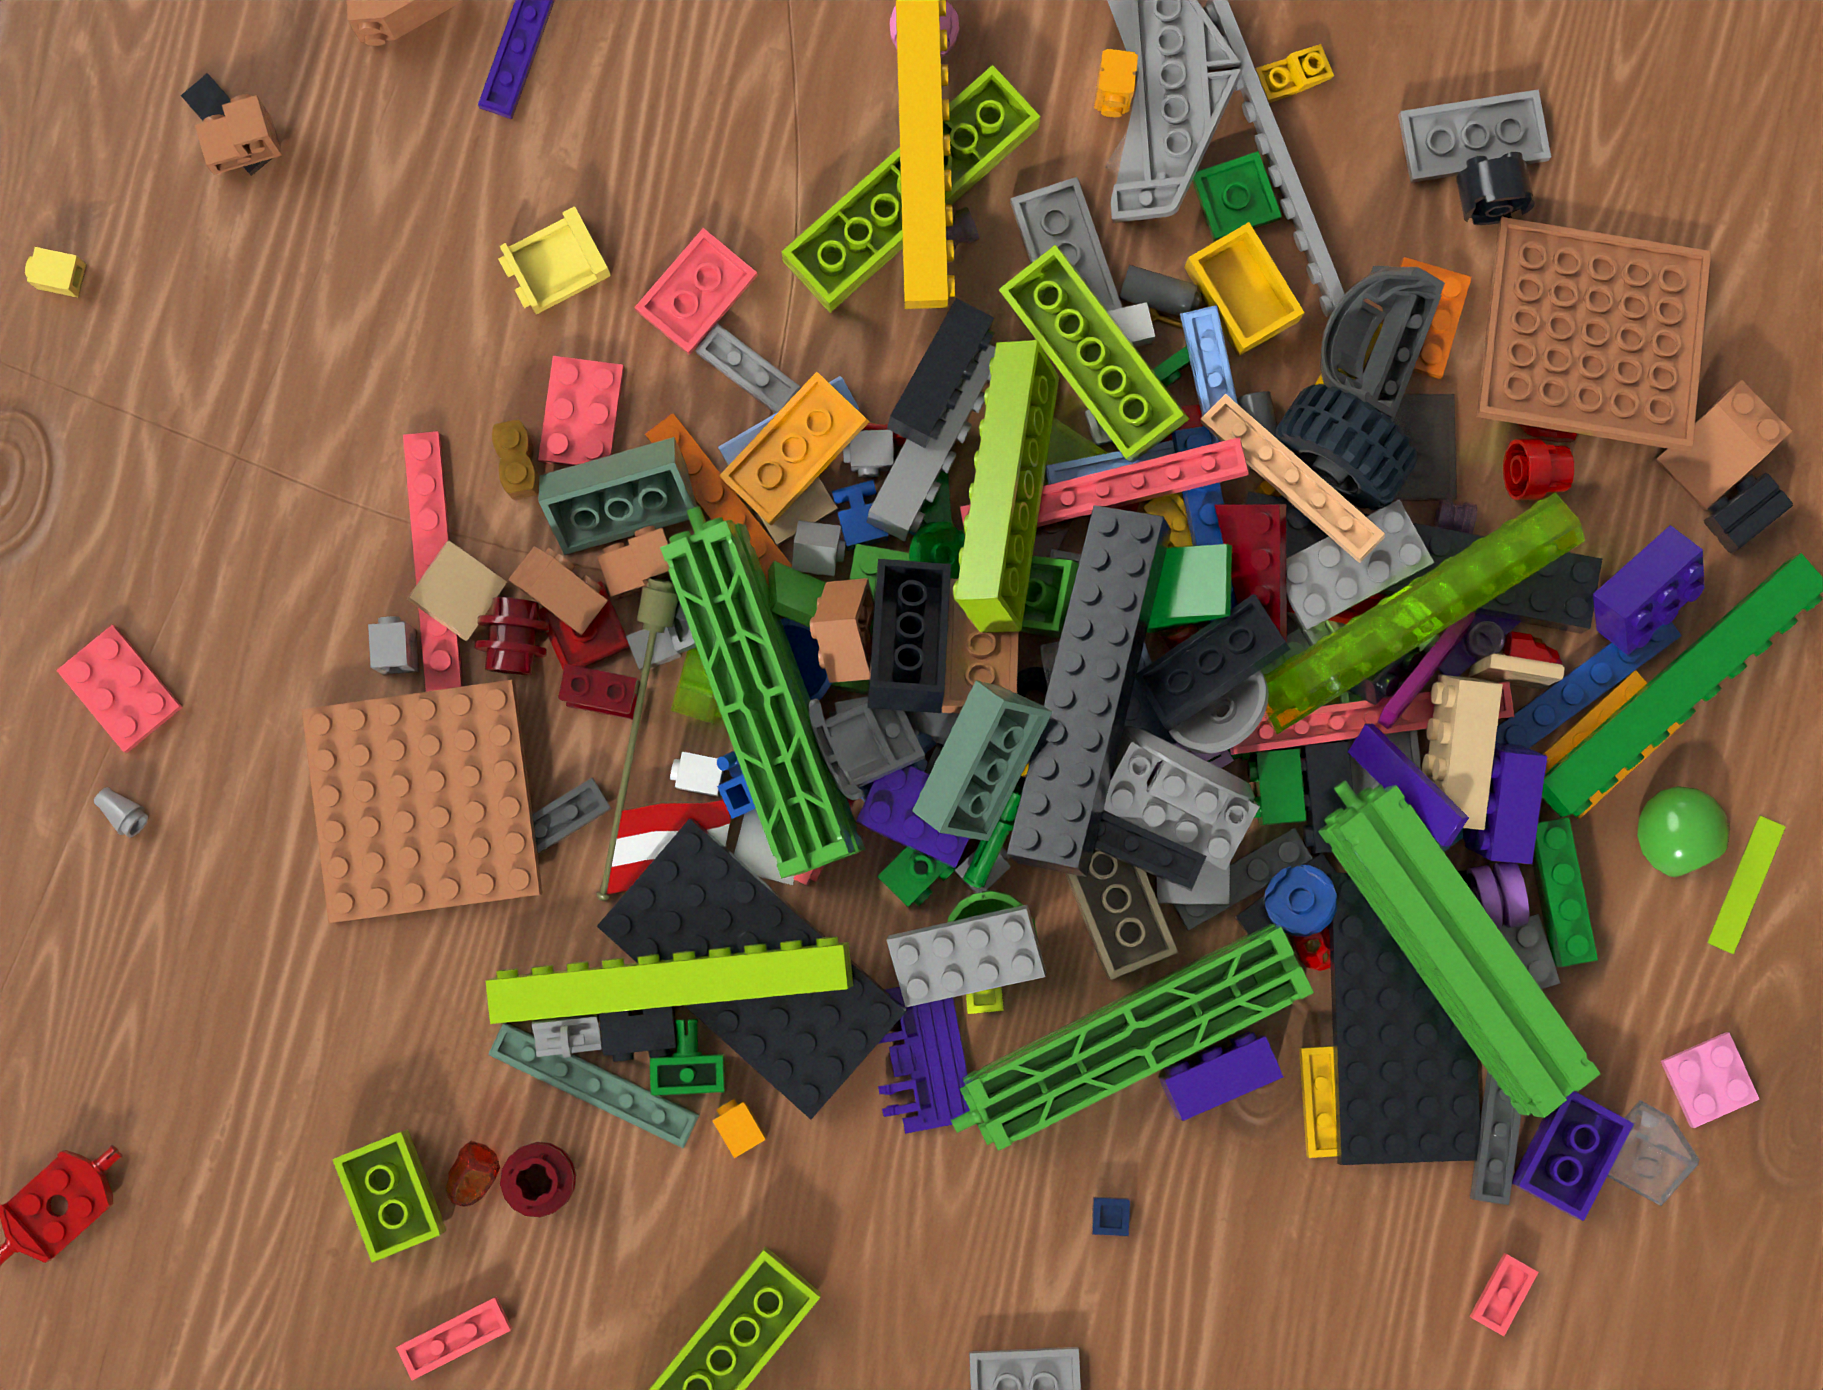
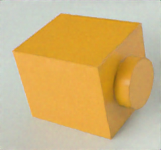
M734 1098L716 1109L719 1116L712 1121L734 1158L767 1139L746 1100L738 1104Z

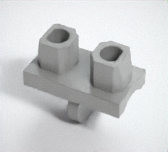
M598 1014L532 1020L537 1057L563 1054L564 1058L572 1057V1053L602 1049Z

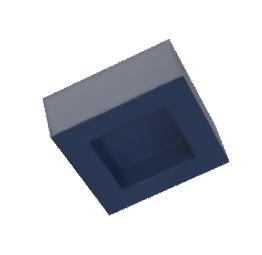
M1093 1197L1092 1235L1129 1236L1130 1199Z

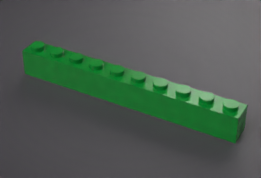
M1802 553L1786 560L1545 773L1542 797L1558 816L1562 818L1573 813L1577 817L1592 805L1589 799L1598 790L1603 794L1618 782L1615 776L1624 767L1627 771L1632 769L1644 759L1641 753L1650 744L1654 748L1668 738L1670 733L1667 729L1675 722L1680 725L1688 720L1696 712L1693 706L1701 699L1707 702L1722 689L1719 683L1727 676L1733 679L1747 667L1744 661L1750 655L1754 654L1757 657L1773 644L1770 638L1779 631L1780 634H1783L1798 622L1795 616L1802 609L1808 612L1823 600V597L1820 595L1823 592V577Z

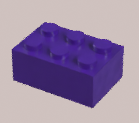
M1671 525L1666 528L1593 594L1596 631L1627 655L1637 647H1644L1661 625H1667L1672 622L1681 607L1688 601H1695L1703 592V549Z
M1495 743L1485 829L1463 828V839L1466 848L1490 861L1532 864L1547 763L1546 755L1522 745Z
M909 765L875 780L857 817L856 823L952 868H956L969 838L939 833L912 811L929 774Z
M1250 1031L1231 1038L1232 1045L1222 1049L1221 1046L1217 1047L1216 1045L1197 1053L1199 1058L1197 1061L1188 1064L1187 1061L1180 1060L1165 1067L1166 1074L1158 1078L1175 1117L1181 1121L1187 1120L1283 1078L1284 1076L1267 1037L1255 1035L1254 1032L1250 1033Z
M1573 1091L1566 1097L1567 1101L1542 1119L1513 1175L1512 1184L1568 1215L1584 1221L1634 1123Z

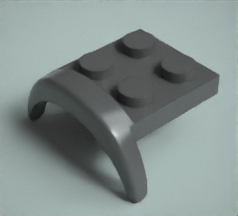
M813 699L809 702V719L815 742L831 777L839 790L847 798L857 800L864 797V793L859 787L925 758V753L904 711L867 708L868 702H865L824 720L820 701Z

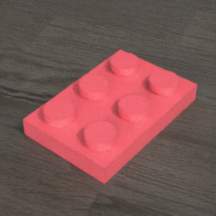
M702 228L634 308L635 311L690 355L755 280L758 274L707 230Z
M553 356L538 457L539 462L575 466L612 455L624 374V366L622 364Z
M114 625L108 627L56 670L125 753L131 751L183 708Z

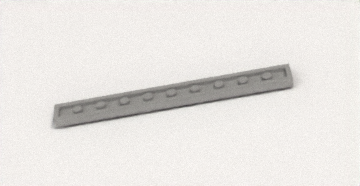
M1207 0L1204 11L1241 62L1240 67H1232V70L1241 69L1242 71L1235 90H1240L1245 102L1242 103L1243 113L1248 123H1254L1258 133L1255 135L1257 148L1261 155L1266 154L1270 167H1268L1270 181L1274 187L1279 186L1283 199L1280 200L1282 211L1287 220L1292 219L1296 229L1293 233L1296 246L1300 252L1305 251L1309 264L1306 265L1309 279L1313 285L1318 284L1322 296L1319 297L1321 309L1326 317L1331 316L1333 310L1345 295L1229 2L1228 0Z

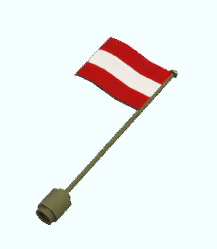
M648 578L647 586H643L637 621L643 622V629L650 632L601 891L596 893L598 899L602 901L608 900L612 893L627 891L690 818L695 819L724 846H726L731 820L723 799L709 802L656 803L623 810L657 632L664 633L665 627H673L678 596L673 582L663 579Z

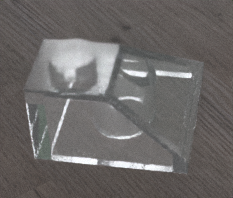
M1639 1100L1625 1117L1634 1125L1607 1177L1662 1206L1698 1166L1700 1159L1672 1117Z

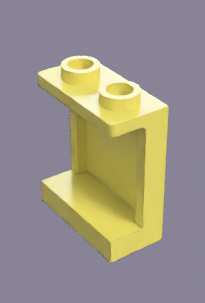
M575 206L562 212L564 218L511 246H507L506 243L500 245L504 256L498 259L508 278L512 275L516 276L520 287L514 289L523 307L526 308L531 305L536 315L611 276Z

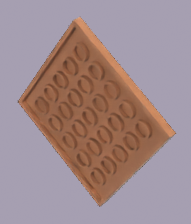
M1502 217L1498 225L1476 417L1689 452L1693 447L1711 251Z
M515 680L302 709L328 923L543 894Z

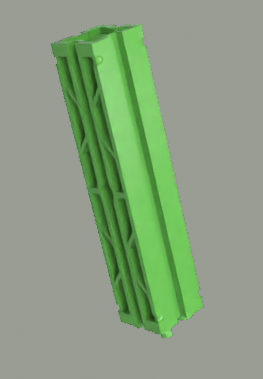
M700 506L689 509L686 512L694 534L691 535L690 531H685L673 535L669 538L670 544L662 546L660 549L664 560L669 564V574L771 852L777 859V868L781 879L806 873L833 861L866 850L861 836L857 833V825L848 800L831 777L815 742L809 719V702L811 700L780 616L771 611L770 590L756 551L750 544L751 538L746 525L735 524L732 520L723 521L722 517L706 522Z
M1346 780L1341 782L1334 790L1347 809L1339 808L1324 819L1327 825L1318 831L1326 843L1331 845V851L1489 1074L1496 1080L1499 1088L1503 1090L1505 1095L1510 1097L1511 1105L1521 1115L1529 1116L1532 1113L1535 1117L1545 1118L1567 1101L1566 1097L1573 1091L1581 1090L1601 1073L1594 1063L1587 1059V1053L1412 806L1405 802V796L1397 785L1389 786L1385 789L1382 785H1378L1373 789L1367 787L1356 795Z
M1269 924L983 1066V1068L969 1073L962 1078L966 1086L960 1088V1091L970 1111L952 1119L951 1122L957 1133L977 1124L986 1144L989 1145L994 1142L998 1151L1012 1145L1014 1141L1021 1140L1293 1004L1295 1000L1303 999L1313 994L1314 991L1302 967L1299 966L1282 927Z

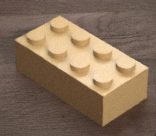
M1438 674V681L1433 684L1431 691V701L1435 706L1433 718H1430L1427 724V738L1430 740L1429 754H1425L1423 758L1422 772L1469 817L1463 828L1484 830L1503 684L1478 678Z

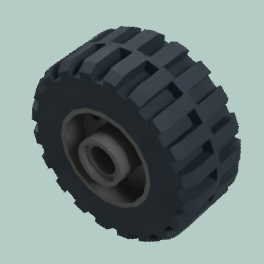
M1314 384L1300 391L1274 432V437L1347 501L1363 509L1378 510L1390 505L1417 464L1416 447L1413 446V441L1404 434V430L1399 425H1395L1390 417L1376 410L1375 406L1370 403L1363 402L1357 396L1349 392H1342L1341 389L1333 386L1328 388L1324 384Z

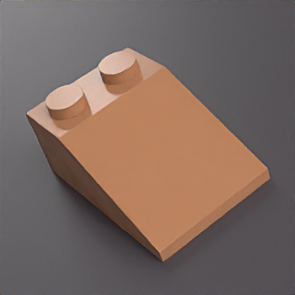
M346 0L347 20L360 42L370 46H380L385 44L387 40L400 38L463 2V0Z
M1741 380L1730 387L1695 421L1693 447L1689 452L1667 448L1655 460L1704 510H1707L1765 458L1792 430Z

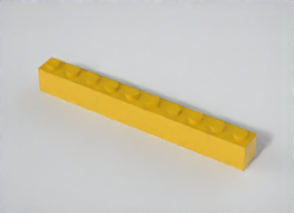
M896 0L905 309L948 308V297H955L954 275H947V262H954L953 240H946V226H953L952 204L945 205V191H952L951 169H944V156L951 155L950 134H943V121H949V99H942V86H948V64H941L940 51H947V29L940 30L939 17H946V0Z

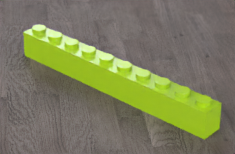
M835 936L816 939L817 945L802 946V940L780 942L781 949L767 950L766 944H754L744 946L745 952L731 953L730 947L709 949V956L695 957V951L673 953V959L660 961L659 954L639 956L637 957L638 963L624 964V958L602 960L601 967L589 968L588 961L568 963L566 964L567 970L554 971L553 965L531 967V974L521 975L518 974V968L496 971L497 977L485 981L490 1024L849 989L853 986L849 942L839 943L838 937Z

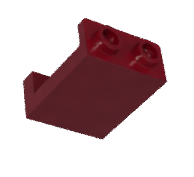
M565 664L558 698L561 701H566V706L570 708L633 720L640 681L634 677Z

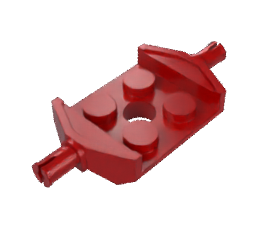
M111 1145L98 1159L91 1161L80 1154L68 1150L60 1151L57 1154L58 1157L7 1203L1 1204L0 1220L6 1239L0 1246V1266L15 1252H21L44 1263L51 1261L108 1210L114 1203L113 1193L106 1178L108 1173L106 1170L122 1157L121 1152H116L118 1149ZM56 1195H62L68 1202V1209L63 1215H57L51 1210V1200Z

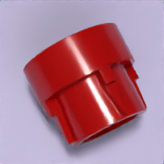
M1515 439L1511 441L1506 449L1503 460V479L1509 496L1514 500H1538L1543 498L1547 492H1565L1571 488L1574 478V459L1570 451L1571 449L1565 445H1546L1541 439Z

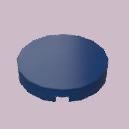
M1301 865L1293 868L1290 866L1282 869L1271 879L1265 890V907L1271 922L1275 926H1281L1284 933L1291 936L1307 937L1321 932L1331 923L1337 911L1338 896L1332 880L1322 870L1311 865Z

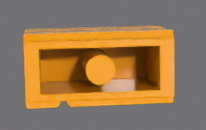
M1106 49L1102 52L1097 76L1094 108L1097 111H1101L1103 116L1115 118L1129 112L1134 94L1138 55L1135 52Z

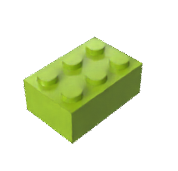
M408 1129L332 1159L372 1263L437 1237L447 1231Z

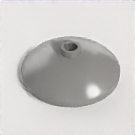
M1259 670L1170 730V734L1181 746L1197 753H1217L1241 743L1256 729L1265 714L1269 697L1265 676Z

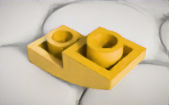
M1321 44L1293 52L1286 59L1255 68L1269 103L1297 94L1334 77Z

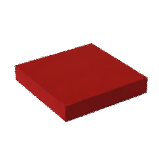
M602 581L597 583L602 587L599 594L608 601L582 635L545 607L539 609L538 615L540 620L550 624L549 632L546 633L563 671L565 664L585 668L630 648L626 638L627 635Z

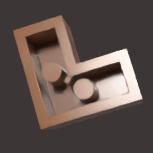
M242 94L235 96L230 100V103L222 105L225 117L220 114L212 115L203 120L204 123L195 125L206 166L213 175L282 156L271 116L257 95Z
M648 526L634 532V538L628 539L630 545L625 546L623 542L616 543L604 548L605 554L597 556L610 596L614 601L642 592L643 586H647L648 578L663 580L671 578L668 571L669 564L664 560L660 547L670 544L663 528L656 530L655 526Z
M534 546L508 580L582 635L608 601L599 594L602 587L587 575H584L582 579L572 573L576 566L548 547L544 552Z
M868 578L826 582L822 596L817 599L815 616L810 619V632L812 638L818 641L819 665L821 669H826L829 683L869 679L872 642L870 626L873 619L874 599Z

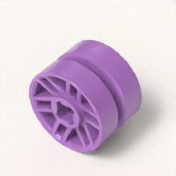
M1495 863L1492 871L1488 865L1467 869V879L1471 880V891L1499 930L1502 927V922L1507 928L1528 924L1529 905L1527 892L1517 863Z

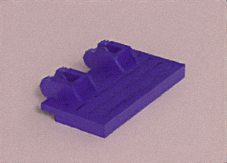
M900 987L885 989L905 1007ZM953 997L905 1007L907 1011L900 1018L902 1030L887 1033L878 1043L904 1039L905 1044L890 1046L889 1050L894 1077L911 1074V1080L878 1086L879 1094L884 1095L895 1094L897 1091L907 1089L914 1090L916 1102L888 1105L882 1109L884 1117L918 1111L916 1116L902 1118L905 1134L953 1125L952 1119L970 1111L960 1091V1088L966 1086L962 1078L968 1074Z

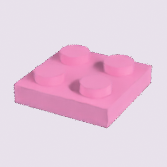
M1728 1032L1661 1060L1662 1066L1691 1128H1696L1759 1100L1734 1041Z

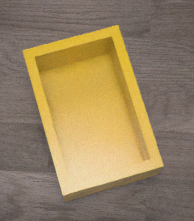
M1250 222L1188 257L1184 268L1192 282L1197 284V290L1199 293H1202V298L1208 307L1217 305L1222 331L1238 357L1298 323L1305 313Z

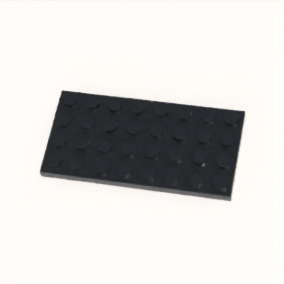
M690 818L597 925L603 933L637 963V957L659 954L661 961L673 959V953L695 951V957L709 956V949L730 947L731 953L745 952L744 946L754 944H766L767 950L781 949L780 942L802 940V946L817 945L816 939L825 937L693 818ZM852 960L853 986L849 989L684 1005L810 1120L821 1110L907 1011L904 1006Z
M1467 870L1458 871L1471 890V880L1467 879ZM1327 873V876L1333 882L1338 896L1337 911L1329 924L1337 1164L1361 1165L1477 1161L1480 1139L1477 1055L1348 873Z

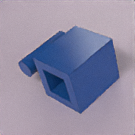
M873 480L832 490L835 504L849 501L851 509L838 512L847 551L854 550L856 544L869 546L888 541L887 532L867 523L868 513L873 503L865 505L863 497L877 494Z
M735 751L717 759L718 768L722 771L728 769L733 778L717 786L731 818L733 819L756 809Z

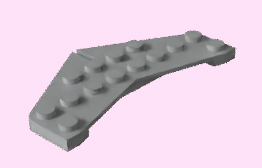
M1107 0L1126 51L1135 52L1138 55L1137 71L1135 74L1137 77V87L1117 182L1114 184L1111 197L1112 221L1117 223L1168 217L1179 210L1242 75L1241 69L1208 73V70L1240 67L1241 62L1197 0Z

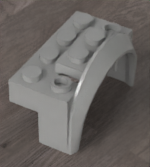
M1124 726L1104 806L1105 811L1206 855L1205 861L1226 870L1260 806L1255 802L1251 785L1246 781L1146 731L1133 726ZM1158 762H1161L1160 767L1158 768L1152 782L1148 787L1147 781L1154 767Z

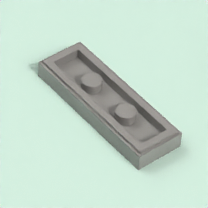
M718 323L695 350L704 360L774 413L779 412L801 389V386Z

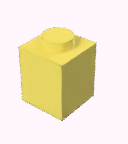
M35 247L33 256H30L26 262L25 275L28 277L27 282L36 289L78 298L86 263L76 255Z

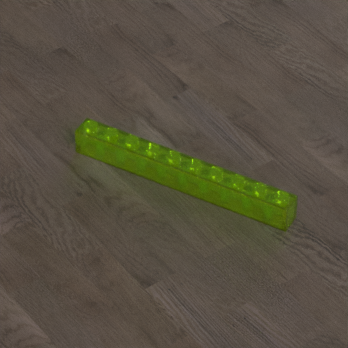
M1554 493L1548 498L1536 502L1529 510L1516 518L1506 521L1500 528L1486 537L1477 539L1470 547L1459 554L1447 558L1438 567L1424 576L1415 578L1408 586L1397 593L1385 597L1378 605L1362 615L1353 617L1346 625L1332 634L1323 636L1316 644L1305 651L1291 656L1278 668L1270 673L1263 674L1267 681L1269 692L1268 704L1264 714L1265 719L1276 734L1281 733L1583 543L1585 538L1580 520L1563 500Z

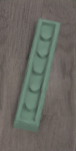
M503 1023L488 1054L681 1148L685 1147L700 1116L660 1095H651V1091L574 1054L568 1058H564L563 1054L537 1057L534 1035L509 1023Z

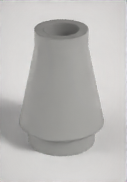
M109 787L102 789L94 799V804L100 808L119 835L125 834L131 838L137 835L148 821V815L144 813L145 809L143 806L117 794Z

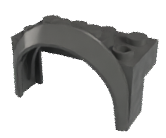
M1373 266L1371 273L1354 285L1342 297L1327 322L1322 339L1320 360L1321 376L1324 384L1328 388L1332 386L1339 388L1342 392H1349L1363 402L1370 403L1375 406L1376 410L1390 417L1393 422L1441 299V292L1445 282L1419 267ZM1369 299L1373 301L1374 303L1380 305L1383 311L1373 307L1372 305L1364 302L1363 300ZM1383 320L1378 339L1366 370L1363 372L1364 358L1374 332Z

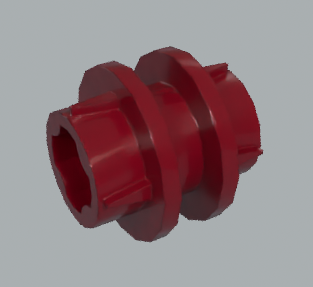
M495 597L492 601L491 615L478 616L477 624L490 627L488 640L475 641L476 650L487 652L485 670L514 675H532L534 657L547 656L546 648L535 646L536 633H546L550 629L549 623L538 620V602L518 598Z
M534 1142L520 1147L508 1157L501 1170L500 1186L504 1199L513 1210L524 1216L540 1218L555 1213L570 1200L576 1187L577 1173L573 1160L564 1149L552 1143ZM535 1164L546 1167L547 1176L553 1180L552 1188L543 1194H536L531 1191V1184L525 1179L526 1170Z

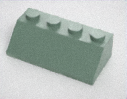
M675 437L539 476L538 502L564 555L633 536L635 531L644 527L655 526V529L689 520L686 511L697 507L687 465Z
M976 680L912 811L939 833L989 841L1052 711L1004 687Z

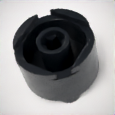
M1510 152L1500 158L1489 160L1486 156L1470 158L1466 161L1467 168L1462 170L1456 177L1464 220L1468 222L1469 218H1472L1474 225L1498 224L1502 217L1512 218L1511 213L1520 209L1522 215H1524L1535 205L1527 163L1523 160L1521 152Z

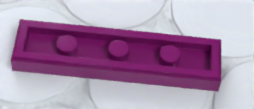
M1466 606L1462 609L1386 704L1378 720L1379 724L1386 729L1391 728L1469 631L1476 617L1472 610Z

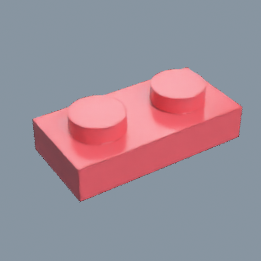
M1503 1253L1469 1317L1505 1336L1539 1272Z

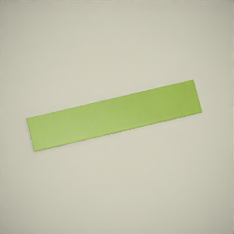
M1763 816L1758 817L1707 942L1708 944L1731 954L1735 953L1786 826Z

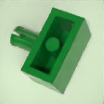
M906 847L877 877L907 907L912 903L919 907L933 893L929 886L938 877L944 882L959 866L957 865L956 868H952Z
M698 1019L688 1020V1035L686 1034V1020H675L677 1053H673V1056L650 1058L651 1095L725 1092L727 1090L725 1054L702 1055V1052H699Z

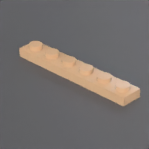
M1225 394L1201 418V424L1220 441L1240 437L1246 464L1357 562L1360 563L1385 538V533L1228 395Z

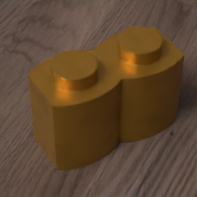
M519 419L494 424L492 443L497 455L501 459L499 463V478L504 490L513 500L538 495L539 474L531 461L533 443L529 432Z

